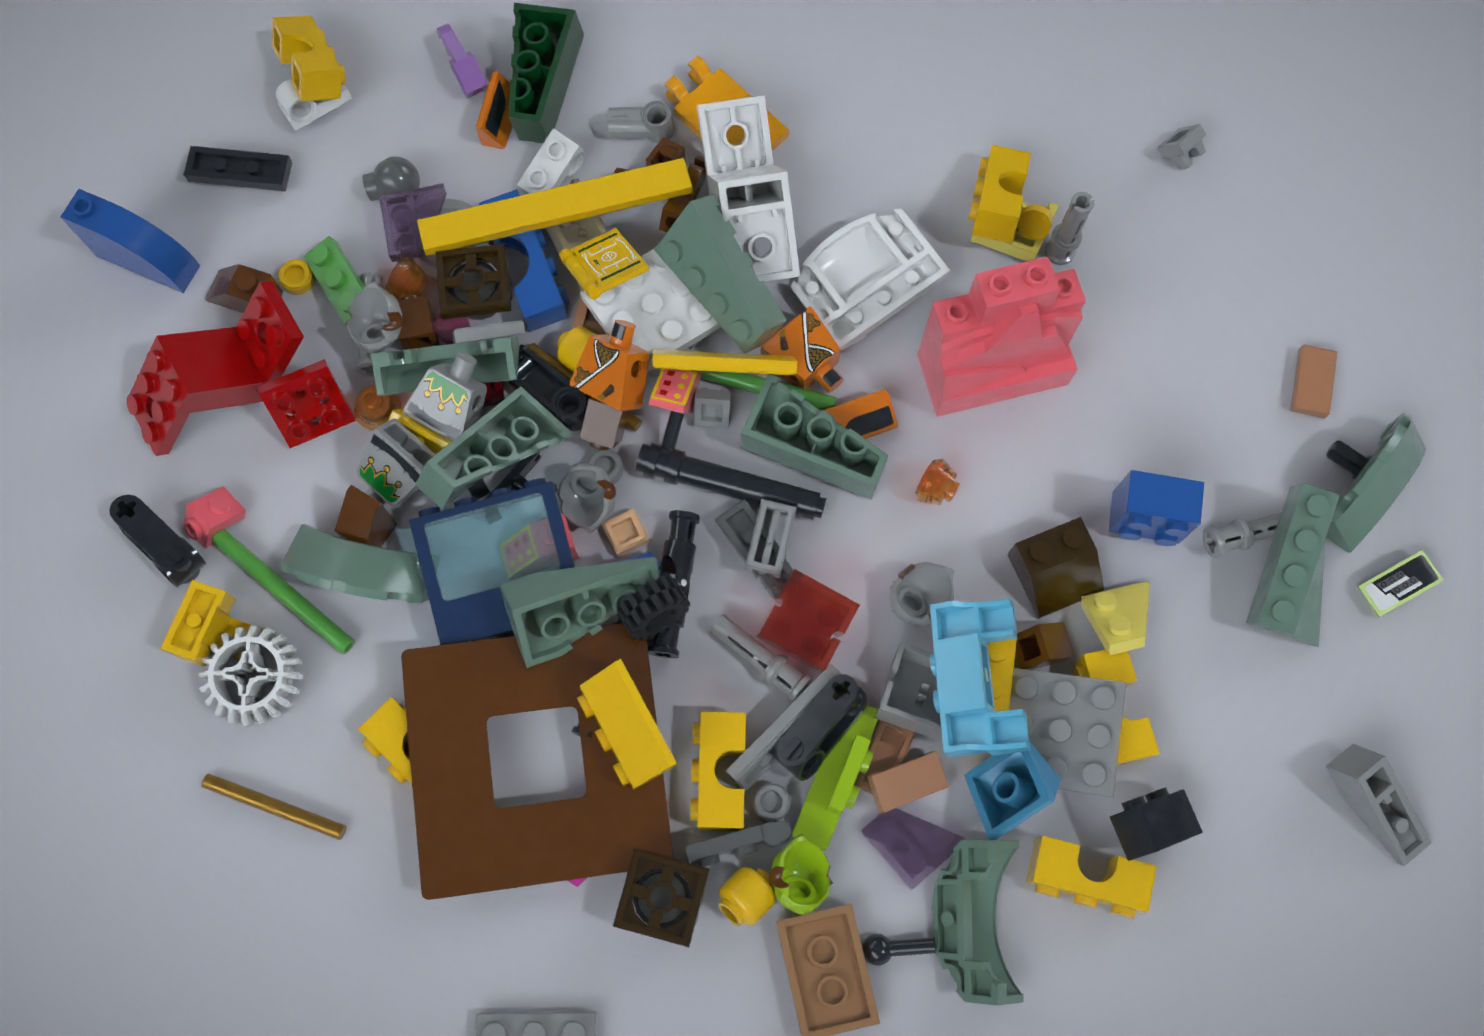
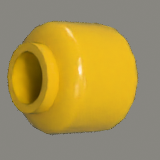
M577 326L570 331H565L557 342L558 361L574 373L588 338L597 334L583 326Z
M742 867L719 889V898L721 900L718 903L719 909L736 926H741L742 924L752 926L757 924L774 906L776 901L772 884L769 881V874L761 868L755 871L748 867Z

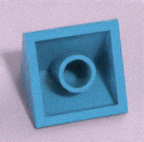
M1031 742L1030 751L990 756L964 774L989 840H997L1052 804L1061 781L1058 774Z

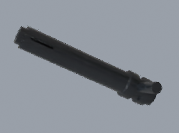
M670 411L661 445L652 443L651 446L642 444L639 451L636 471L643 472L644 477L655 479L657 476L664 478V482L677 485L682 483L739 500L745 499L747 502L760 505L761 499L794 506L797 507L795 515L811 520L814 517L820 519L822 517L827 498L820 497L821 493L686 456L685 451L675 449L684 417L682 413Z

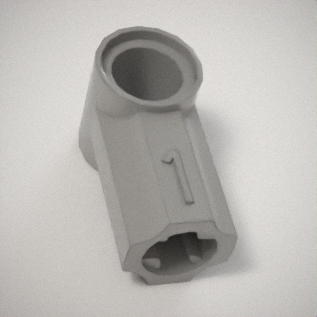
M650 101L644 107L609 108L607 111L609 138H648L653 143L658 144L663 136L670 140L674 135L675 130L671 110L663 101ZM659 120L663 121L659 124H653L654 122Z

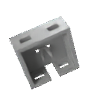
M900 642L887 678L891 681L887 682L883 690L875 718L943 742L940 713L936 711L933 701V691L938 690L937 677L933 675L930 667V654L932 653ZM915 701L922 703V706L915 705Z

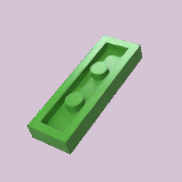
M328 236L308 252L304 258L345 325L351 318L348 310L351 301L365 286L338 242L331 236Z

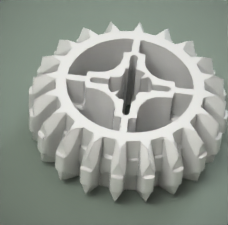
M251 625L248 633L244 628L237 627L235 628V639L230 634H221L224 645L220 646L215 643L210 645L211 650L215 652L213 658L208 656L202 658V661L209 665V669L198 673L199 677L208 679L207 683L199 687L200 692L211 693L205 700L206 705L210 707L217 706L214 714L218 717L227 715V722L237 724L241 719L244 726H252L254 720L258 724L263 725L268 721V713L274 718H279L281 716L279 705L287 708L292 706L291 700L286 698L288 694L298 695L300 693L299 688L292 686L293 680L300 681L304 678L303 674L293 672V669L302 665L301 659L291 658L297 651V648L291 644L285 646L287 637L282 634L275 636V630L266 627L261 632L259 626ZM261 647H266L273 654L278 670H271L265 667L264 656L261 655ZM242 652L238 664L228 667L233 658ZM254 670L265 675L252 677L249 681L238 677V675L253 673ZM225 681L237 684L238 695L242 696L241 705L231 698ZM275 683L272 691L263 700L257 702V699H261V693L265 686Z

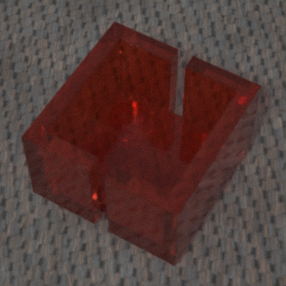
M794 569L789 574L775 600V603L781 606L774 605L770 609L756 638L820 673L826 670L841 642L835 637L830 639L832 634L837 637L845 634L860 604Z

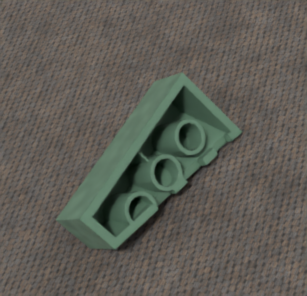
M773 374L767 375L741 432V448L868 499H872L888 458V454L852 429H846L835 421L831 414L816 408L805 400V396L795 389L791 390L786 387Z
M520 386L427 461L416 482V486L443 510L483 477L569 439L573 433Z
M1306 483L1297 484L1289 488L1249 611L1247 624L1319 647L1325 539L1340 494Z

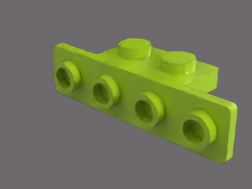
M867 705L864 712L824 759L815 775L792 832L793 838L798 837V835H804L808 841L820 849L826 850L828 848L840 815L845 807L852 809L860 791L859 787L854 786L859 771L866 774L873 758L874 752L869 751L868 747L878 721L875 718L876 708Z

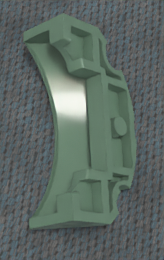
M518 336L371 354L377 396L415 391L430 367L443 363L452 366L456 354L459 352L468 354L477 360L471 377L481 383L517 380Z
M1405 413L1401 414L1386 427L1380 436L1381 440L1378 443V449L1348 490L1339 496L1326 537L1348 553H1351L1391 507L1414 475L1424 457L1426 447L1412 418Z
M301 524L282 561L281 570L283 572L298 575V580L325 589L386 601L387 599H398L409 603H423L429 600L417 553L359 543L325 533L306 524ZM432 555L437 573L440 556Z
M960 840L953 848L955 855L947 869H941L937 878L932 901V932L936 941V951L942 969H949L958 985L956 992L964 1002L997 1006L1024 1002V994L1021 993L1013 981L1002 957L996 930V902L1000 882L1011 857L1019 848V840Z

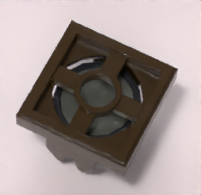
M504 244L435 252L439 309L442 319L467 317L472 320H484L496 313L511 311V300L513 299L512 282L507 266ZM477 260H484L488 263H491L497 269V271L491 265L486 264L484 262H479ZM462 262H466L465 264H462L460 267H458V268L453 272L452 276H450L451 272L453 271V269H454L455 267H457V266H458L459 264H461Z
M634 848L613 927L690 947L710 869Z

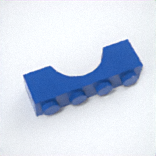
M516 189L505 194L493 197L491 199L479 202V205L501 201L513 197H518L520 195L518 190ZM541 229L493 240L495 245L504 244L505 247L521 252L529 260V267L525 277L513 288L529 332L567 319L565 306L569 305L570 302L564 286H556L553 277L557 276L558 272L552 257L545 258L542 248L547 246Z

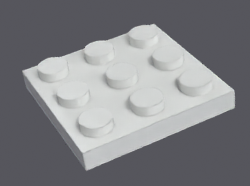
M654 249L641 256L647 263L649 271L602 293L595 300L591 299L586 291L580 293L581 299L606 334L612 333L615 320H625L636 325L631 343L648 352L647 373L655 369L652 366V349L684 351L721 328Z

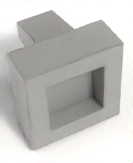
M1200 124L1179 128L1157 149L1163 159L1170 158L1179 169L1189 168L1193 164L1189 158V152L1192 157L1202 156L1206 152L1201 140L1206 136V133Z
M702 387L700 390L696 389L694 426L729 428L731 392L728 389H721V391H712Z

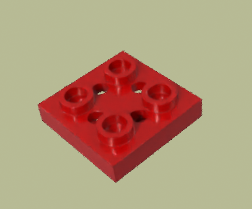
M325 359L257 387L259 396L289 448L356 421L354 413ZM318 417L320 418V420H319L318 422H312V421H310V420H316V419H318Z

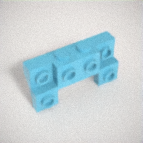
M1010 599L987 602L947 601L930 604L934 653L930 654V667L933 675L937 677L938 690L933 691V701L936 711L940 713L943 752L951 758L987 752L993 756L1030 751L1026 712L1023 709L995 712L988 643L1017 639L1013 602Z

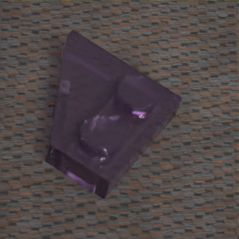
M443 183L379 196L388 255L392 262L426 255L417 220L440 215L447 195Z
M897 808L880 813L860 831L910 891L954 853L953 848L960 840H965L958 834Z

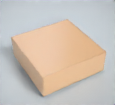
M634 508L602 523L603 529L617 557L650 542Z

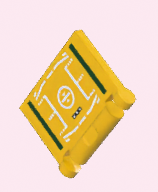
M617 228L607 231L605 234L586 241L570 250L563 249L559 253L560 260L565 264L583 290L586 291L587 295L594 300L598 299L602 293L649 271L647 263Z

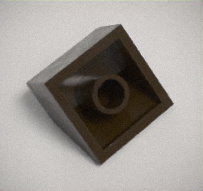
M1081 517L1014 544L1007 554L1038 619L1081 602V596L1105 591L1098 551Z

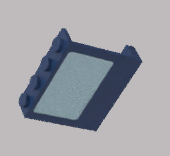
M545 478L533 479L524 483V489L511 492L510 487L500 488L489 492L490 498L476 501L475 497L460 499L453 502L454 508L443 511L440 510V507L423 509L418 512V518L409 520L440 645L479 641L512 632L513 629L507 615L500 584L537 572L575 567L556 496L558 488L554 482H546Z

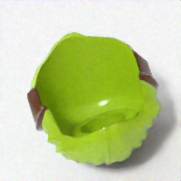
M798 835L775 856L769 874V881L780 904L786 909L801 915L810 914L812 911H815L829 896V891L833 884L828 875L831 866L827 856L822 849L808 841L804 835Z

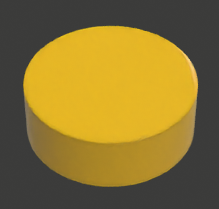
M1038 204L1025 207L1020 213L1017 224L1019 232L1031 240L1045 238L1053 225L1052 213L1046 207Z
M293 259L280 267L278 280L287 293L302 295L313 287L315 275L305 261Z

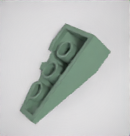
M655 557L537 572L500 584L507 615L526 668L560 657L572 650L571 644L589 632L593 636L602 630L601 624L618 614L617 608H620L622 601L628 600L626 596L629 593L637 592V587L640 585L646 586L648 581L652 579L655 582L657 581L659 571Z

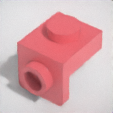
M223 486L188 503L183 526L187 535L191 539L197 540L206 549L213 544L212 538L214 534L243 520L246 510Z

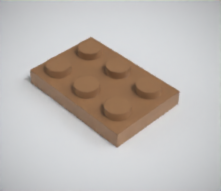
M852 904L776 921L801 1036H831L880 1024Z

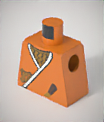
M811 306L761 345L760 355L794 356L798 361L797 374L780 375L794 386L808 389L815 382H818L828 393H831L844 380L833 368L839 362L840 347Z
M615 320L611 334L592 335L588 338L569 385L618 411L641 409L644 399L649 354L646 350L631 343L636 325L625 320Z

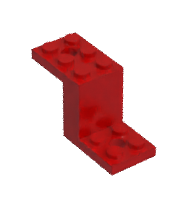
M273 281L259 282L236 327L156 336L130 394L127 396V408L138 421L142 437L151 446L155 456L170 453L190 413L263 402L258 394L257 387L282 377L304 336Z

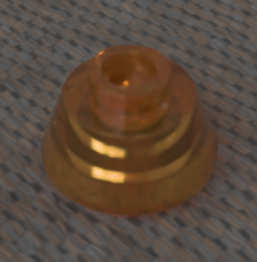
M401 257L393 268L384 290L392 294L396 300H402L409 295L421 296L428 281L423 278L424 270L412 257Z
M376 385L367 386L356 397L354 416L362 427L373 431L376 427L388 422L393 410L402 408L400 398L397 394L377 396Z
M934 459L923 474L915 491L919 502L941 505L944 500L951 502L960 483L955 481L957 473L944 459Z

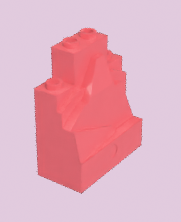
M1048 256L975 274L969 294L933 302L917 356L937 417L1069 385L1078 369L1069 342L1083 319L1081 310L1086 302L1075 269L1054 273Z

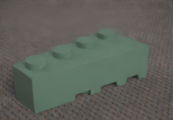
M711 194L690 201L654 251L746 354L769 340L787 320L765 282L759 281L752 268L754 263L748 252H742L733 236L736 233L729 220H724L717 208L720 206V203L716 196Z

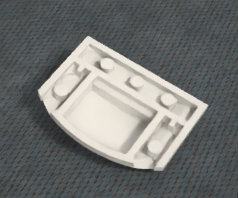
M894 209L895 215L876 217V213L870 214L834 232L807 257L803 263L804 269L797 283L794 280L792 282L791 290L806 309L809 306L814 309L840 347V350L867 337V333L920 296L922 298L926 296L951 272L903 209Z

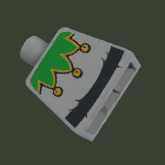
M459 352L456 354L452 366L443 363L430 367L405 405L402 413L450 441L455 440L481 417L487 387L471 377L477 360L468 354Z
M394 418L373 430L358 466L357 475L369 486L366 492L367 495L379 501L382 505L387 502L390 506L395 507L419 490L416 482L426 462L436 454Z

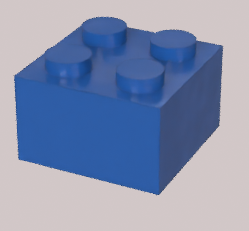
M1130 470L1112 492L1108 532L1118 533L1120 538L1126 540L1153 539L1156 544L1161 546H1175L1201 524L1205 482Z

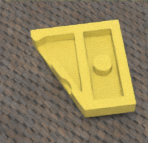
M1148 581L1081 596V608L1109 655L1145 647L1150 583Z

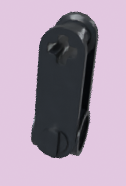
M520 344L517 380L506 382L516 390L520 386L525 389L571 432L581 430L591 396L570 386V381L528 347ZM574 404L579 406V408L575 412H563L564 409L569 405Z
M122 495L112 502L109 512L113 521L119 526L122 533L152 561L168 581L178 588L181 584L190 583L196 579L200 569L206 562L184 538L179 537L135 495Z
M839 674L831 678L789 730L775 743L772 750L773 758L800 781L808 780L818 771L824 759L864 712L868 700L866 693L849 675ZM846 693L850 695L847 699L843 697Z

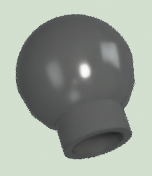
M397 156L388 157L379 162L374 172L364 174L362 177L366 194L371 201L383 198L390 203H405L417 194L420 186V176L416 167L409 160Z

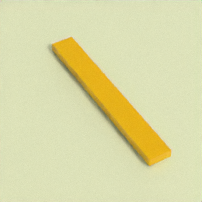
M684 158L419 219L417 223L423 249L427 256L435 254L437 251L453 250L692 193V184Z

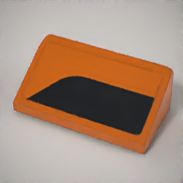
M493 71L477 120L476 130L483 146L505 149L512 128L509 119L510 82L497 71Z
M887 389L825 410L839 424L848 430L852 429L865 439L898 428Z

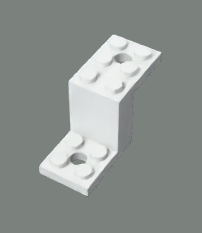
M765 95L696 105L709 195L714 194L720 203V206L717 208L724 220L731 222L736 231L733 236L742 252H748L754 263L752 268L759 281L769 282L800 277L787 171L773 164ZM733 125L741 126L744 131V138L737 145L730 144L726 138L727 130ZM759 237H766L770 242V249L763 256H756L752 252V243Z

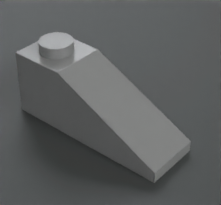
M1352 744L1326 765L1341 795L1398 864L1402 866L1407 865L1431 844L1386 756Z

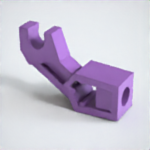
M447 23L436 28V32L443 41L447 54L452 58L449 60V63L466 98L487 90L488 84L474 55L470 51L466 52L451 26Z

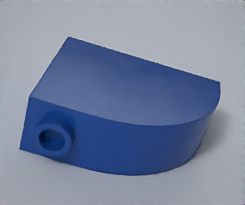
M78 188L60 216L97 257L183 294L201 266L181 244L158 227L133 212Z

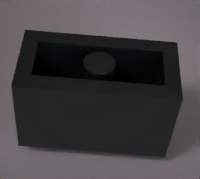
M1166 787L1145 795L1147 803L1143 796L1121 803L1124 811L1109 816L1128 861L1158 852L1203 833L1184 789L1169 794Z

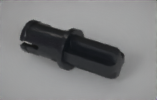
M1339 440L1330 446L1326 454L1328 459L1353 474L1352 479L1354 480L1372 457L1370 455L1365 457Z

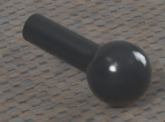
M872 934L865 939L862 949L865 960L868 963L881 966L894 956L936 953L935 937L890 941L882 934Z

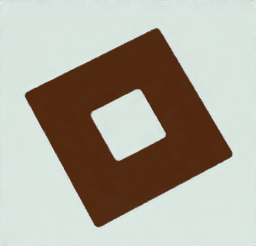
M623 623L603 625V629L593 636L589 632L571 644L573 649L564 655L526 668L515 636L413 648L403 651L401 655L421 893L424 899L433 900L628 872L634 848L673 858L663 774L634 790L630 783L623 786L613 768V765L618 763L612 749L606 752L603 750L595 734V731L600 729L594 715L589 718L586 717L577 700L579 696L583 695L580 690L581 684L621 659L657 725L647 639L644 641H634ZM574 707L578 712L586 782L585 795L580 798L507 808L497 807L494 803L487 733L488 719L499 715ZM589 731L593 732L592 738L587 736Z

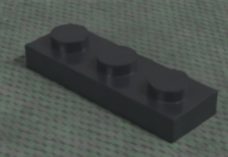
M190 146L183 175L188 182L286 191L292 161L289 155Z

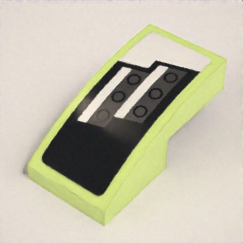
M1421 550L1359 585L1358 589L1376 615L1381 617L1444 581V579L1425 552Z

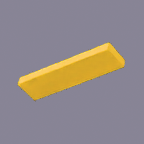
M652 349V366L658 369L777 375L797 374L798 361L794 356Z

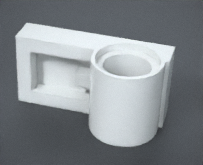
M291 80L284 81L276 90L277 104L295 131L353 99L345 85H341V99L300 101Z
M553 128L517 185L530 194L559 187L566 176L571 177L580 169L585 158L583 148Z

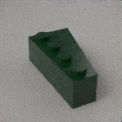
M514 3L515 26H513L512 31L514 52L511 54L513 73L512 80H510L509 119L519 140L544 143L552 129L556 127L584 33L576 10Z

